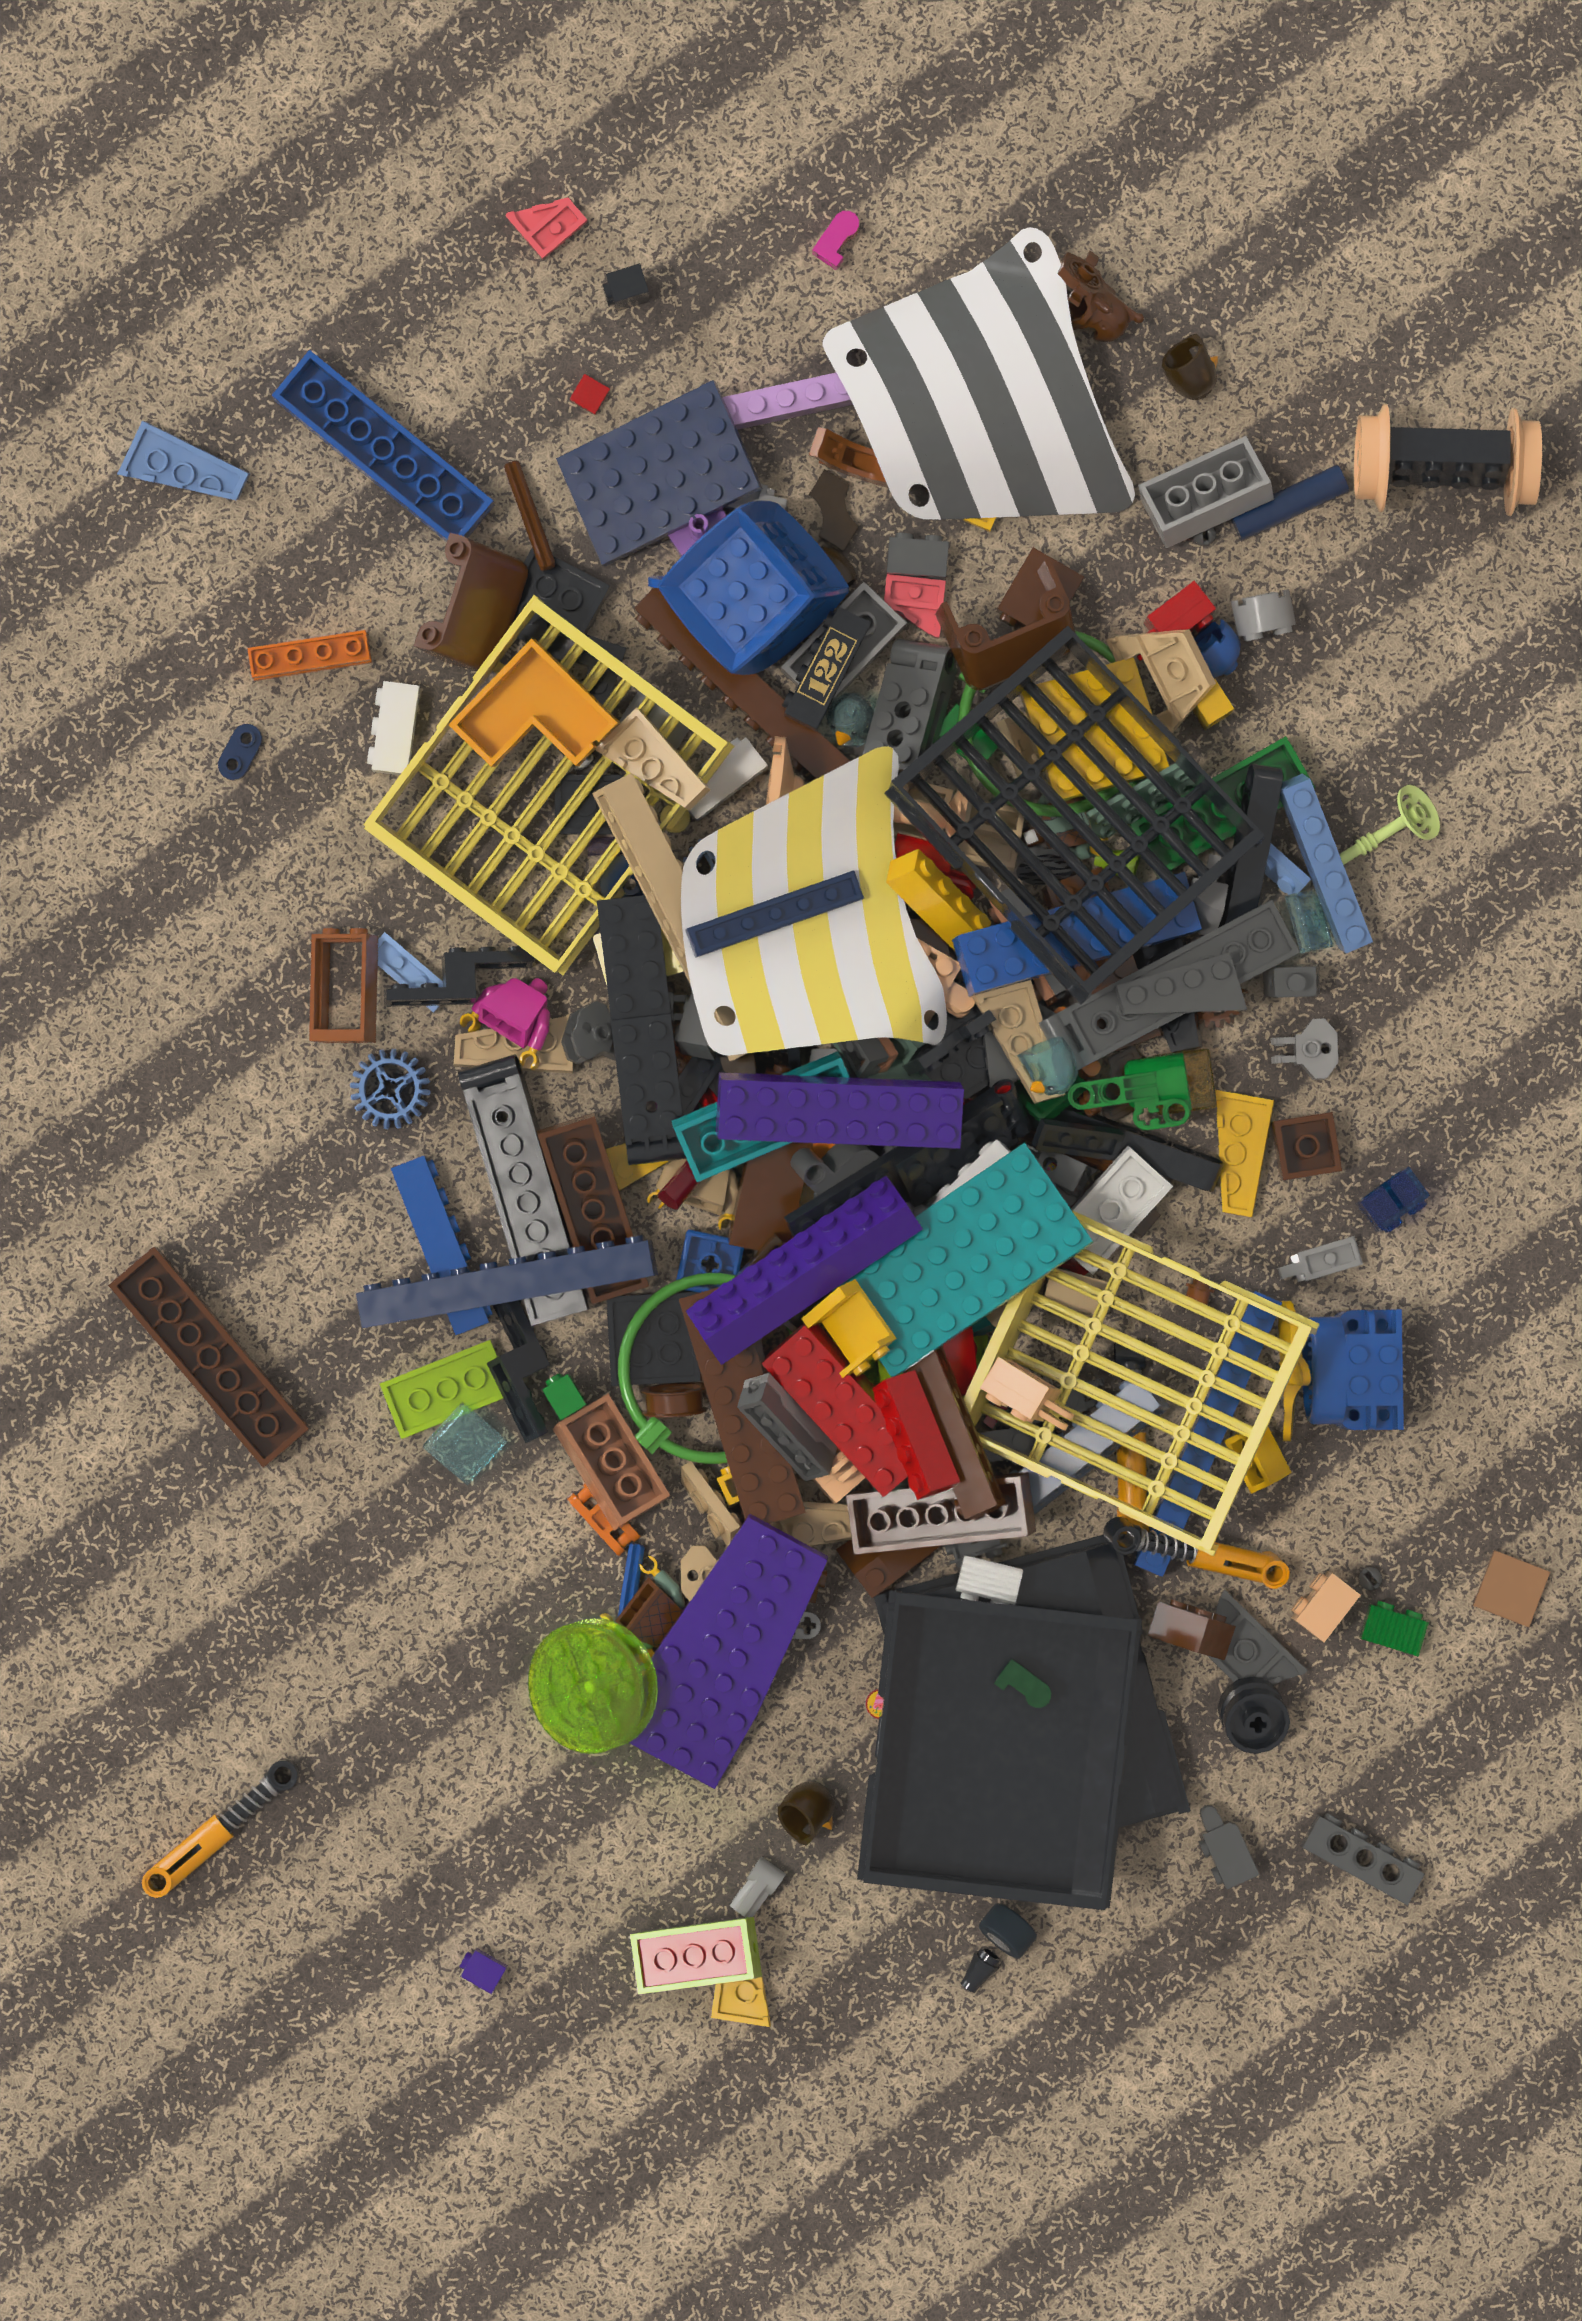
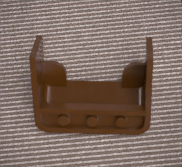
M1050 558L1044 560L1037 571L1046 590L1039 601V609L1043 616V619L990 640L987 631L981 625L968 624L959 628L947 601L941 603L935 614L966 683L972 689L982 691L1004 682L1064 628L1069 626L1075 632L1069 599ZM1068 649L1061 657L1068 655L1071 651Z

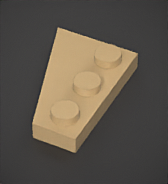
M690 1461L681 1466V1482L699 1512L702 1514L706 1512L708 1514L707 1520L714 1537L718 1538L721 1536L728 1547L734 1535L741 1528V1522L735 1513L730 1514L727 1510L722 1495L717 1490L713 1491L709 1486V1480L702 1469L697 1470Z

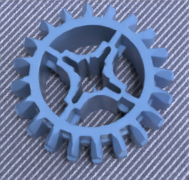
M382 1049L379 1050L380 1060H376L373 1054H369L368 1058L372 1062L370 1066L363 1061L359 1063L360 1067L365 1070L363 1074L357 1071L353 1072V1076L359 1078L360 1083H350L351 1088L359 1089V1093L351 1095V1100L361 1099L362 1103L357 1104L355 1110L367 1109L362 1116L364 1120H368L371 1115H374L373 1126L377 1127L380 1120L383 1119L384 1129H389L390 1120H394L396 1128L399 1129L402 1125L401 1118H404L410 1125L413 1123L409 1116L411 1112L417 1117L422 1115L416 1109L418 1104L427 1107L428 1103L420 1098L421 1095L429 1096L431 1094L430 1090L422 1089V1085L429 1084L430 1079L419 1078L420 1075L426 1072V1069L420 1067L415 1071L414 1067L417 1065L418 1059L413 1058L408 1064L406 1062L408 1058L407 1052L404 1051L400 1059H397V1050L391 1049L390 1058H386V1053ZM398 1065L405 1068L409 1073L396 1079L390 1078L382 1066ZM375 1071L380 1082L379 1088L367 1097L366 1084L370 1075ZM382 1076L387 1081H391L392 1085L394 1082L399 1084L395 1089L398 1103L394 1097H390V1094H387V1096L382 1094L386 1089ZM414 1081V1096L406 1107L401 1098V1092L405 1086ZM385 1099L390 1100L398 1112L393 1114L381 1113L374 1109L372 1105Z

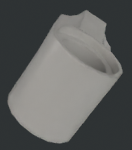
M761 1857L755 1864V1868L753 1867L748 1874L747 1882L734 1897L730 1906L745 1918L753 1917L768 1895L771 1896L786 1873Z

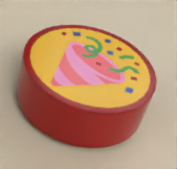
M876 1689L867 1696L866 1708L872 1717L879 1719L882 1714L883 1698L878 1695V1689Z

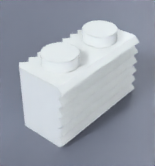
M964 1555L956 1591L962 1592L960 1598L971 1601H978L980 1596L991 1599L990 1603L1015 1605L1023 1569Z

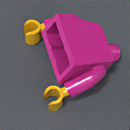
M512 978L506 983L487 987L472 1006V1013L461 1016L460 1025L465 1028L468 1022L473 1020V1024L469 1027L468 1032L479 1031L481 1023L523 1049L528 1045L530 1047L529 1050L520 1055L519 1061L524 1066L525 1060L532 1056L534 1061L531 1064V1070H535L540 1063L536 1055L537 1051L542 1050L549 1032L550 1012L547 1009L548 999L544 995L548 987L539 978H535L529 985L517 978Z

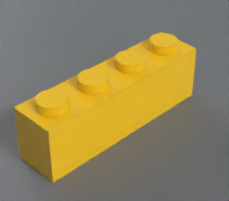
M919 849L890 861L886 883L954 951L952 939L956 936L991 925L987 915L982 913L971 902L969 897L964 895L953 884L951 879L945 876L935 866L933 861L927 858Z

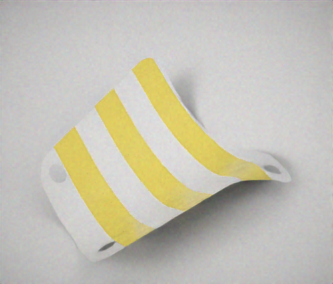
M889 746L875 748L722 827L698 842L688 855L684 863L681 882V918L685 956L691 988L704 1036L708 1045L717 1053L731 1056L871 1038H899L936 1045L943 1039L947 1025L943 986L915 935L906 910L905 901L886 883L890 861L896 859L893 828L894 804L884 794L889 789L891 781L898 776V755L893 748ZM711 851L715 856V866L709 874H700L696 868L697 858L702 852ZM855 871L864 896L863 900L695 958L685 929L847 872ZM728 1006L735 1012L736 1019L732 1025L723 1026L716 1021L714 1012L718 1007ZM928 1010L935 1011L938 1014L939 1023L935 1030L929 1029L924 1022V1014Z

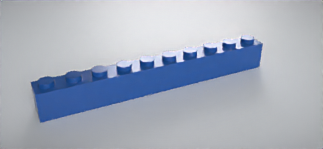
M1252 1291V1293L1258 1296H1261L1280 1306L1282 1305V1302H1279L1273 1298L1263 1295L1257 1291ZM1248 1304L1241 1321L1269 1333L1276 1316ZM1235 1332L1229 1349L1257 1361L1264 1344ZM1223 1359L1216 1376L1245 1389L1252 1372ZM1210 1387L1204 1404L1233 1417L1240 1400ZM1198 1415L1191 1431L1221 1445L1228 1428ZM1186 1442L1179 1459L1209 1472L1215 1455ZM1174 1470L1167 1487L1196 1500L1203 1483ZM1162 1498L1154 1516L1184 1529L1191 1511ZM1149 1526V1532L1155 1531L1157 1535L1163 1533ZM1141 1550L1138 1552L1133 1564L1163 1577L1171 1557L1169 1555L1162 1557L1160 1553L1152 1555L1151 1551L1143 1553Z

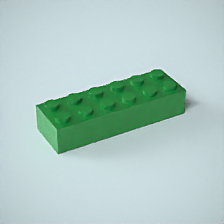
M1285 736L1212 779L1240 808L1250 764L1282 768L1283 782L1300 774H1304L1308 778L1310 777L1288 738ZM1190 791L1181 795V797H1185ZM1206 795L1191 806L1223 842L1235 835L1236 827ZM1280 798L1277 811L1283 808ZM1169 802L1156 809L1155 812L1161 817L1174 806ZM1183 815L1169 826L1196 856L1213 848ZM1142 817L1130 824L1129 827L1137 836H1141L1152 825ZM1161 835L1148 845L1170 871L1186 863ZM1154 871L1157 878H1160V876Z

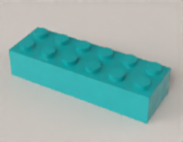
M839 1051L782 1074L850 1078ZM717 1102L672 1121L673 1128L696 1182L792 1143L718 1139L716 1134Z

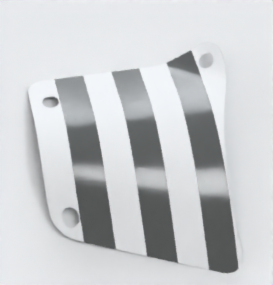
M1030 227L1023 229L971 271L945 280L832 328L823 339L826 355L856 409L893 498L899 507L914 517L942 520L1116 513L1124 511L1133 503L1135 497L1133 482L1108 434L1078 351L1071 324L1066 283L1057 274L1061 263L1054 245L1043 231ZM1030 242L1038 243L1042 249L1040 259L1034 263L1028 262L1023 255L1025 246ZM852 349H862L867 353L868 358L864 365L854 367L847 362V353ZM914 484L924 485L929 491V502L923 507L915 506L909 499V489Z

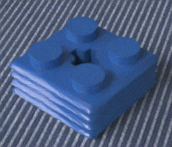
M687 1230L676 1280L695 1274L707 1273L706 1267L701 1266L702 1260H707L709 1256H713L714 1262L719 1263L718 1269H713L711 1273L737 1275L740 1270L744 1248L729 1245L728 1237ZM702 1285L685 1290L701 1293L721 1285Z

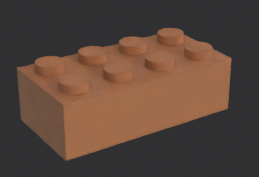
M609 1394L604 1395L554 1426V1433L614 1531L664 1502L670 1496Z

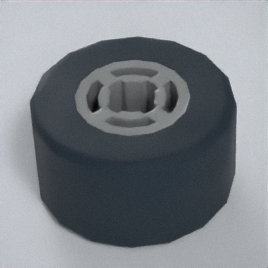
M1000 1903L994 1904L979 1923V1929L985 1937L1013 1958H1021L1037 1938L1035 1930L1026 1920L1009 1907Z

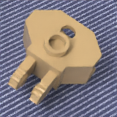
M692 1546L680 1561L681 1592L689 1602L717 1562L705 1546ZM691 1570H695L698 1573V1578L695 1581H690L687 1577L688 1572Z

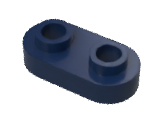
M242 724L234 730L218 761L219 772L224 778L236 781L243 778L249 770L262 745L261 732L255 726ZM246 733L252 735V741L249 744H244L241 741L242 736ZM230 760L238 762V767L235 770L228 769L227 764Z

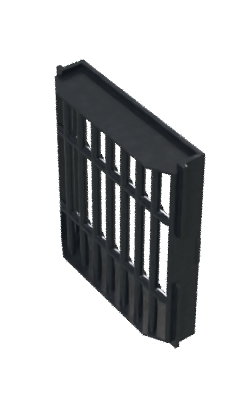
M1069 626L1064 628L891 781L889 789L884 793L955 870L961 869L1011 923L1010 930L1080 1005L1091 996L1092 991L1250 849L1254 846L1257 848L1266 839L1264 833L1186 752L1174 734L1156 715H1152ZM1068 649L1111 694L1099 706H1096L1055 663ZM1046 671L1088 714L1077 725H1073L1034 683ZM1024 690L1066 733L1056 744H1051L1012 702ZM1120 704L1196 784V787L1185 797H1181L1105 716L1115 706ZM1002 710L1011 717L1044 753L1033 764H1030L991 723L990 720ZM1095 724L1107 734L1174 806L1165 815L1160 817L1084 736ZM980 729L1022 772L1012 783H1008L968 741ZM1075 743L1152 825L1141 836H1137L1062 756V753ZM960 749L1000 791L989 803H986L946 760L956 750ZM1052 762L1130 844L1119 856H1116L1040 775ZM936 768L945 775L978 811L968 822H964L924 780ZM1031 782L1108 865L1100 873L1094 875L1022 799L1018 792ZM916 787L956 830L951 837L910 796L908 792ZM1204 795L1212 801L1245 837L1232 850L1191 808ZM1008 801L1086 883L1075 895H1072L996 814ZM1181 815L1222 857L1210 869L1169 827ZM988 821L1059 897L1064 905L1054 914H1049L978 838L974 831ZM1159 835L1200 876L1188 889L1148 847ZM964 840L1042 922L1037 929L1022 916L958 847ZM1138 854L1178 896L1167 908L1126 867ZM1116 873L1157 916L1146 927L1143 928L1104 886ZM1094 893L1134 935L1123 947L1082 906ZM1072 913L1113 955L1101 967L1091 959L1060 925ZM1050 932L1091 975L1088 979L1083 981L1044 939Z

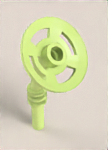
M1406 785L1402 787L1397 796L1401 816L1374 833L1368 832L1366 837L1362 836L1360 840H1355L1353 846L1339 854L1343 865L1361 854L1365 856L1367 851L1371 852L1373 850L1372 847L1374 849L1378 848L1380 842L1405 827H1408L1421 839L1431 840L1435 838L1440 830L1438 813L1429 797L1416 786ZM1404 795H1409V798L1402 801ZM1426 828H1429V831L1426 834H1423L1421 832Z

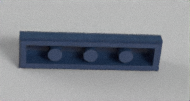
M1336 464L1274 493V500L1230 520L1240 541L1243 542L1348 493L1349 487L1344 474Z

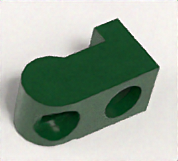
M1012 1658L994 1682L1003 1691L1008 1684L1025 1696L1030 1706L1035 1708L1046 1706L1051 1699L1049 1686Z

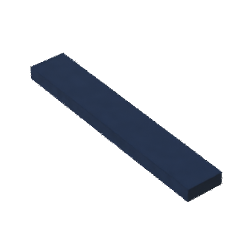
M853 870L689 927L685 931L694 956L697 958L863 900L864 896Z

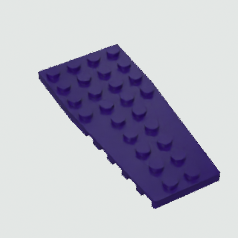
M749 1514L722 1556L715 1563L709 1575L698 1588L696 1594L684 1608L674 1626L671 1627L652 1655L612 1726L610 1733L715 1789L760 1710L825 1568L828 1556Z

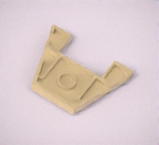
M1189 629L1117 635L1106 640L1116 662L1124 659L1127 660L1139 653L1142 655L1168 708L1156 716L1172 733L1216 684Z

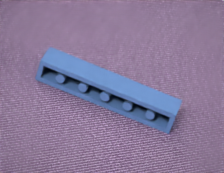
M1300 774L1282 782L1280 800L1337 947L1344 953H1349L1372 943L1373 940L1310 778Z

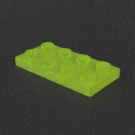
M491 1339L380 1383L401 1439L504 1399L487 1365V1362L498 1357Z

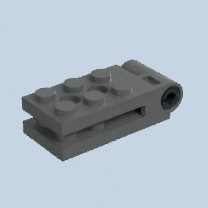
M897 639L894 642L890 654L891 663H887L862 755L882 746L893 748L898 755L899 775L939 739L958 670L956 668L957 661L950 647L905 639Z

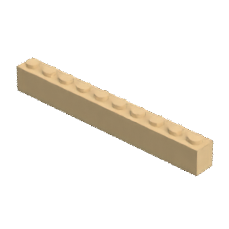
M630 773L592 794L690 983L681 918V882L684 866L679 859L675 858L668 835L662 832L658 825L657 813L651 805H648L643 795L644 789L641 782ZM720 1006L715 1010L714 1017L719 1024L729 1026L735 1022L736 1014L730 1007ZM745 1054L731 1055L727 1057L729 1061H732Z

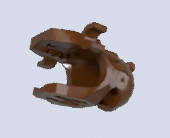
M1089 251L1085 260L1069 252L1064 255L1057 274L1073 289L1070 296L1067 295L1073 330L1087 327L1095 328L1096 331L1093 339L1101 342H1112L1125 333L1130 321L1134 320L1136 323L1144 321L1143 314L1136 313L1116 295L1115 290L1103 280L1100 271L1095 268L1099 261V257Z

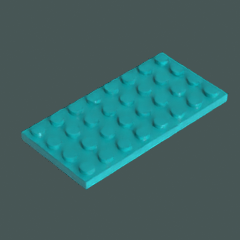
M1024 1142L917 1215L915 1218L923 1230L841 1285L856 1279L897 1338L888 1346L890 1351L879 1359L889 1375L894 1377L902 1374L1093 1244V1241Z

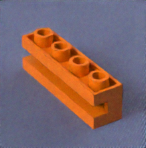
M366 630L247 648L251 675L254 681L372 663Z

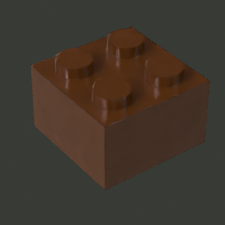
M1333 1112L1271 1122L1280 1181L1342 1171Z
M1171 1599L1170 1604L1158 1602L1147 1636L1196 1653L1225 1660L1236 1626L1225 1623L1227 1619L1225 1616Z

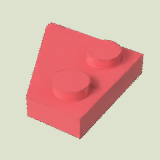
M568 197L555 200L549 204L535 205L532 208L517 212L511 211L505 215L542 260L588 222L586 217Z
M887 574L884 601L898 615L932 637L939 639L941 626L935 614L941 603L944 602L946 581Z

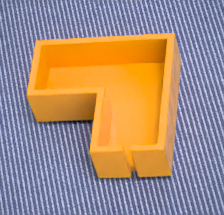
M531 638L449 723V726L491 767H496L534 726L575 766H580L597 748L594 742L596 740L602 742L620 722L536 639Z

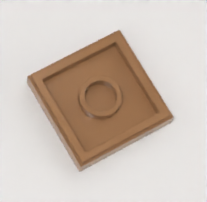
M1493 1550L1472 1606L1530 1627L1550 1572Z

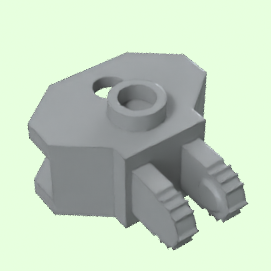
M1325 1018L1310 1020L1301 1034H1295L1293 1037L1271 1038V1045H1293L1294 1056L1275 1055L1271 1057V1063H1294V1066L1300 1065L1312 1080L1328 1078L1338 1064L1337 1032ZM1322 1044L1328 1046L1329 1052L1327 1054L1322 1053L1320 1048Z

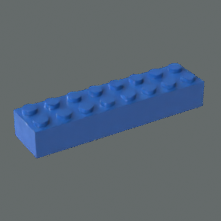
M311 350L304 355L271 395L277 404L446 542L450 533L468 538L495 506L494 501Z
M1185 872L1174 874L1188 889L1189 884ZM1161 878L1142 883L1165 908L1178 898L1175 892ZM1130 887L1110 892L1143 928L1157 917ZM1098 896L1089 898L1082 904L1121 947L1134 937L1131 931ZM1194 901L1141 948L1191 935L1201 930L1202 927ZM1060 907L1047 911L1049 914H1054ZM1073 913L1060 923L1063 929L1094 962L1113 956ZM1034 914L1024 917L1035 929L1042 924ZM1009 921L964 933L952 939L969 997L1052 973L1010 930L1011 923ZM1051 932L1044 938L1071 968L1081 966Z

